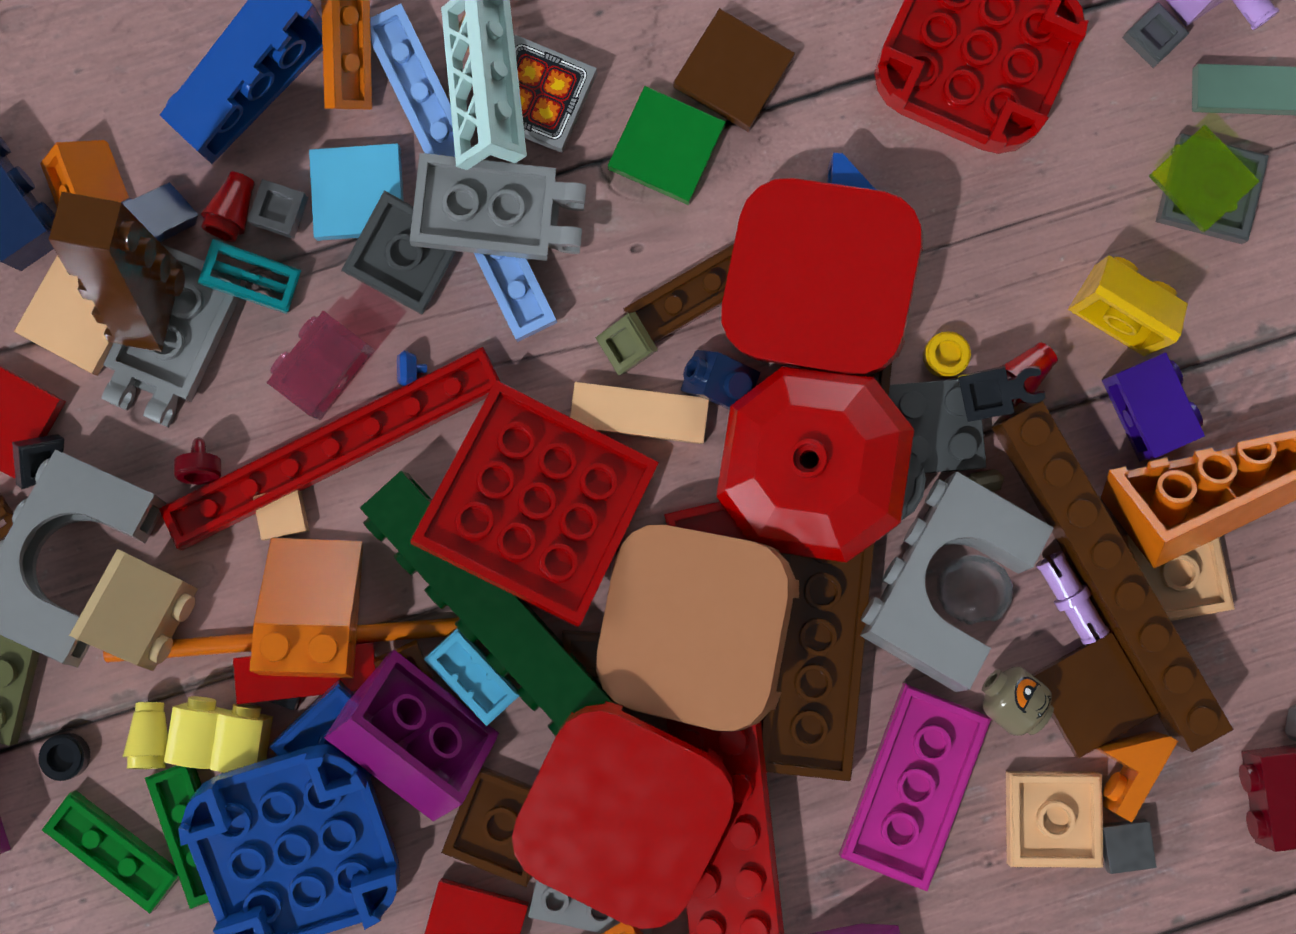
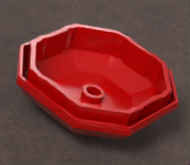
M782 366L730 406L716 496L749 541L766 544L778 549L779 553L848 563L901 524L915 430L874 377ZM808 452H815L819 457L818 464L811 469L804 468L802 464L803 456Z

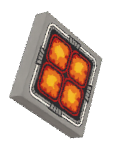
M514 35L525 138L563 154L597 76V68Z

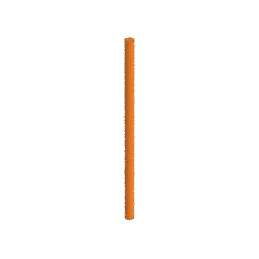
M460 618L358 625L356 643L446 637L457 628L455 622ZM253 633L173 639V646L167 658L251 652ZM103 651L106 663L125 661Z

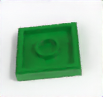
M644 86L608 163V170L689 205L724 130L726 121Z

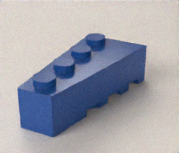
M248 0L180 89L169 98L160 116L205 159L213 164L323 51L322 18L314 5L309 0Z

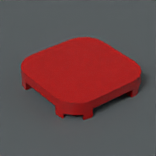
M904 0L878 56L874 73L877 91L886 105L899 114L966 144L996 154L1016 151L1028 144L1049 117L1047 116L1078 46L1085 38L1089 20H1084L1083 9L1077 0Z
M797 178L774 179L759 186L746 199L738 221L721 311V323L728 340L743 354L760 362L767 361L818 371L868 377L884 370L896 357H899L905 343L904 336L921 252L923 251V231L915 210L901 197L879 190Z
M605 701L604 704L586 706L569 715L551 745L516 819L512 834L514 854L524 871L537 881L623 924L640 929L662 927L677 919L688 905L729 823L735 797L732 777L723 763V758L709 747L705 752L621 711L623 705Z

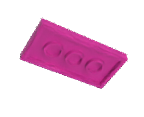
M903 683L839 856L928 892L991 718L980 712Z

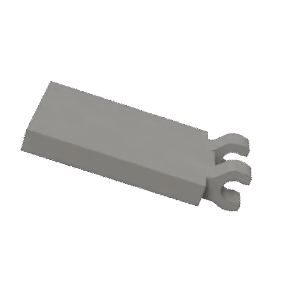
M420 153L410 244L415 247L547 261L548 248L563 253L579 254L582 228L557 225L559 206L568 210L584 211L586 184L556 182V168L482 160L470 169L464 170L456 167V159L453 156Z
M163 245L183 266L185 284L181 295L175 297L162 352L113 343L103 365L115 372L107 384L101 399L128 411L135 399L136 387L152 393L153 396L148 402L143 416L169 428L176 414L178 399L182 398L192 402L240 298L198 284L205 261ZM212 270L210 275L244 288L247 284L246 281Z

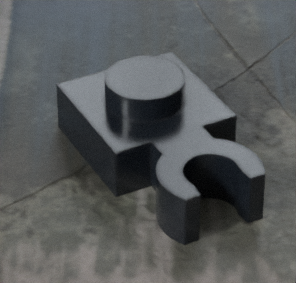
M1005 366L959 375L958 379L967 422L1014 413L1013 399L1020 398L1027 403L1043 401L1046 398L1045 391L1031 393L1024 387V382L1027 378L1041 375L1040 367H1026L1016 377L1009 379Z

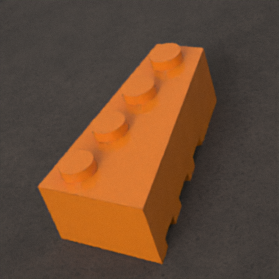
M1296 430L1237 442L1236 447L1214 451L1213 448L1195 451L1192 457L1168 461L1167 458L1149 461L1146 467L1127 470L1126 466L1109 470L1101 499L1155 569L1295 501Z

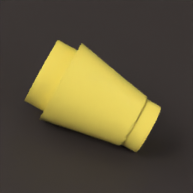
M135 703V712L133 713L123 757H127V769L166 768L164 758L168 731L164 703Z

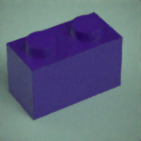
M1166 352L1102 380L1139 462L1157 458L1205 437L1201 428L1203 425L1202 415L1198 407L1188 400L1182 387L1184 381L1179 366L1169 359Z

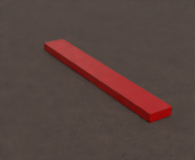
M481 347L159 508L176 549L184 550L256 514V510L296 490L302 491L486 399L495 381L501 382L484 347ZM264 494L253 500L254 496Z

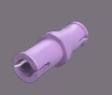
M1063 551L1049 555L1057 567L1058 573H1055L1046 558L1039 561L1036 567L1041 571L1056 596L1054 604L1059 611H1065L1080 636L1081 642L1084 645L1096 642L1087 626L1088 623L1091 624L1100 639L1106 636L1110 630L1089 599L1091 596L1090 589L1087 585L1080 584L1065 559Z

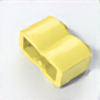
M197 696L188 697L187 703L179 704L172 708L164 762L182 767L210 769L225 773L266 760L273 716L260 714L261 707L253 704L236 703L233 704L232 710L216 707V699Z

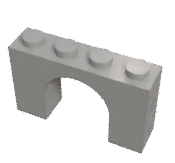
M55 449L51 458L46 459L38 468L35 477L36 484L29 497L21 501L16 507L12 517L13 525L5 539L0 541V635L62 664L79 667L90 645L69 636L80 616L54 604L45 596L39 586L36 564L42 546L58 529L80 521L101 523L146 543L161 516L159 508L167 503L151 492Z
M955 472L944 481L938 479L930 489L925 499V503L930 505L923 520L916 518L907 531L904 542L908 543L909 546L902 559L895 557L888 566L882 578V581L886 582L887 586L880 599L874 596L865 608L860 620L866 623L860 636L953 691L960 692L970 690L991 648L946 622L932 607L925 586L926 570L932 556L942 546L953 544L965 545L982 552L1019 574L1034 567L1054 528L959 472Z

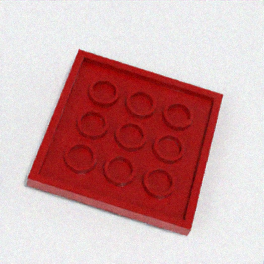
M496 380L412 536L410 544L579 627L659 462Z

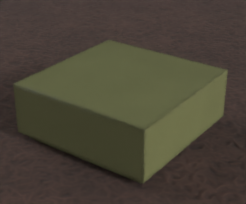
M635 312L628 313L595 337L618 376L627 373L658 351V348Z

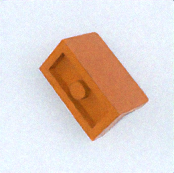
M105 140L56 142L40 163L56 207H58L61 192L122 202L129 198L110 146Z

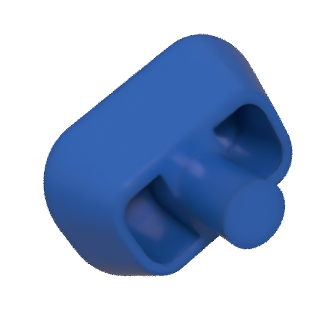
M404 350L397 355V382L402 386L417 380V373H427V364H417L415 354Z

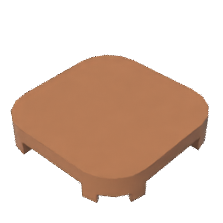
M647 525L632 532L620 545L614 561L598 643L596 672L603 690L614 702L628 709L715 731H738L758 724L771 710H775L782 693L776 691L793 598H799V580L795 579L789 562L779 553L778 549L763 543L669 525Z

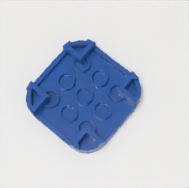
M324 744L305 747L221 773L205 781L186 805L182 822L178 828L181 846L185 844L189 846L217 921L213 929L214 934H327L359 923L363 924L365 930L381 921L382 915L393 903L396 891L398 890L400 879L399 859L368 771L334 745Z

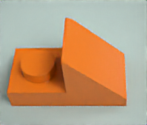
M1151 731L1110 741L1098 747L1096 750L1123 765L1121 771L1114 773L1107 781L1103 791L1105 799L1102 806L1132 823L1178 741L1171 736Z

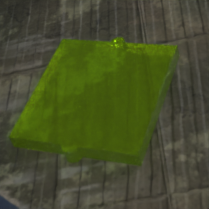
M1205 124L1182 145L1177 144L1171 148V155L1149 175L1153 182L1202 233L1207 231L1226 212L1231 213L1238 207L1237 202L1260 182Z

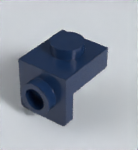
M696 350L685 366L681 391L688 395L700 396L730 410L732 404L756 387L761 372L720 352Z

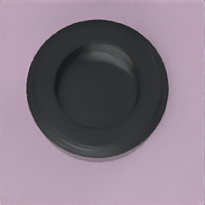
M63 733L53 736L40 749L38 757L40 768L47 777L57 781H65L77 777L85 771L89 764L90 748L81 736L74 733Z

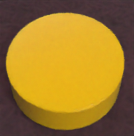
M950 331L935 335L927 342L923 351V361L926 368L933 375L940 378H951L965 370L971 358L970 346L966 339L960 334Z

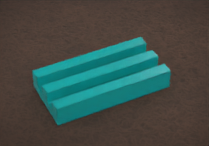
M212 239L198 284L287 314L301 270ZM220 253L288 277L287 285L217 261V254ZM214 270L283 294L282 300L210 276L211 272Z

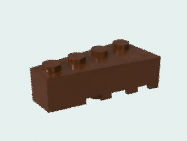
M61 192L49 241L68 274L78 276V291L82 298L94 302L95 306L92 315L97 323L107 325L104 332L109 343L162 352L175 297L180 296L184 289L185 273L183 266L123 203Z

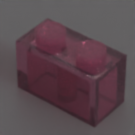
M322 311L318 317L312 316L305 322L298 334V337L301 339L290 353L286 351L276 359L270 370L273 375L266 382L306 414L318 420L324 417L375 351L325 311Z

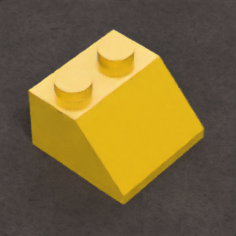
M1108 255L1094 265L1067 310L1142 356L1149 355L1176 343L1182 333L1188 303L1178 298L1177 291L1170 285L1161 281L1152 282L1137 273V266L1129 260L1121 257L1113 258Z

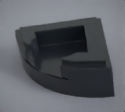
M59 434L12 442L16 485L21 489L34 486L36 484V473L40 465L46 459L51 458L55 449L63 452L64 438Z

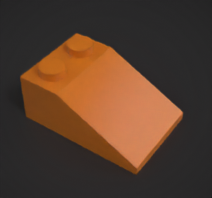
M270 539L253 625L250 659L251 672L272 676L354 678L363 541Z

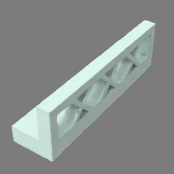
M450 0L441 7L456 167L468 170L490 155L515 164L525 158L527 152L510 0ZM465 10L466 15L459 30L458 15ZM469 46L470 54L463 69L462 61ZM473 85L474 95L467 110L466 100ZM477 126L478 144L471 148L470 141Z

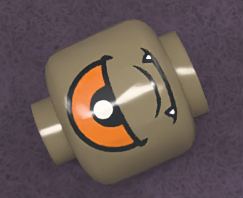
M1011 667L1004 672L997 669L989 675L982 686V691L985 693L982 705L984 712L1013 736H1022L1026 733L1034 735L1042 730L1052 717L1054 707L1051 705V691L1023 667Z

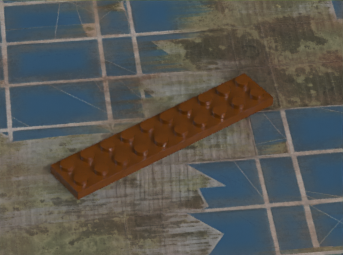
M892 362L884 370L869 376L876 379L888 396ZM808 452L802 458V464L807 469L814 468L819 461V457L815 452ZM874 544L848 563L780 553L789 562L795 579L799 580V598H793L776 691L782 693L775 710H771L762 719L761 729L766 772L851 782L865 638L861 637L860 634L866 625L860 619L869 602Z

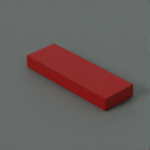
M374 642L356 644L354 678L259 675L250 671L251 656L233 658L237 704L323 695L338 680L342 681L350 691H357L376 669L374 664V658H376Z

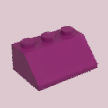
M393 650L345 704L324 738L434 822L463 804L499 732L489 724L486 726L474 712L397 651Z

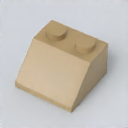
M117 549L69 636L134 665L154 671L157 664L162 663L169 655L173 646L172 636L179 623L185 621L191 614L195 605L194 595L198 589Z

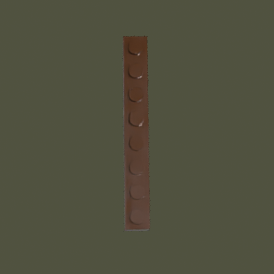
M1041 401L1031 405L993 426L992 429L1040 513L1046 523L1054 528L1052 533L1081 584L1087 585L1090 589L1092 603L1105 625L1108 626L1109 632L1113 633L1159 712L1157 715L1167 733L1178 741L1176 745L1189 752H1194L1233 731L1234 729L1044 402Z

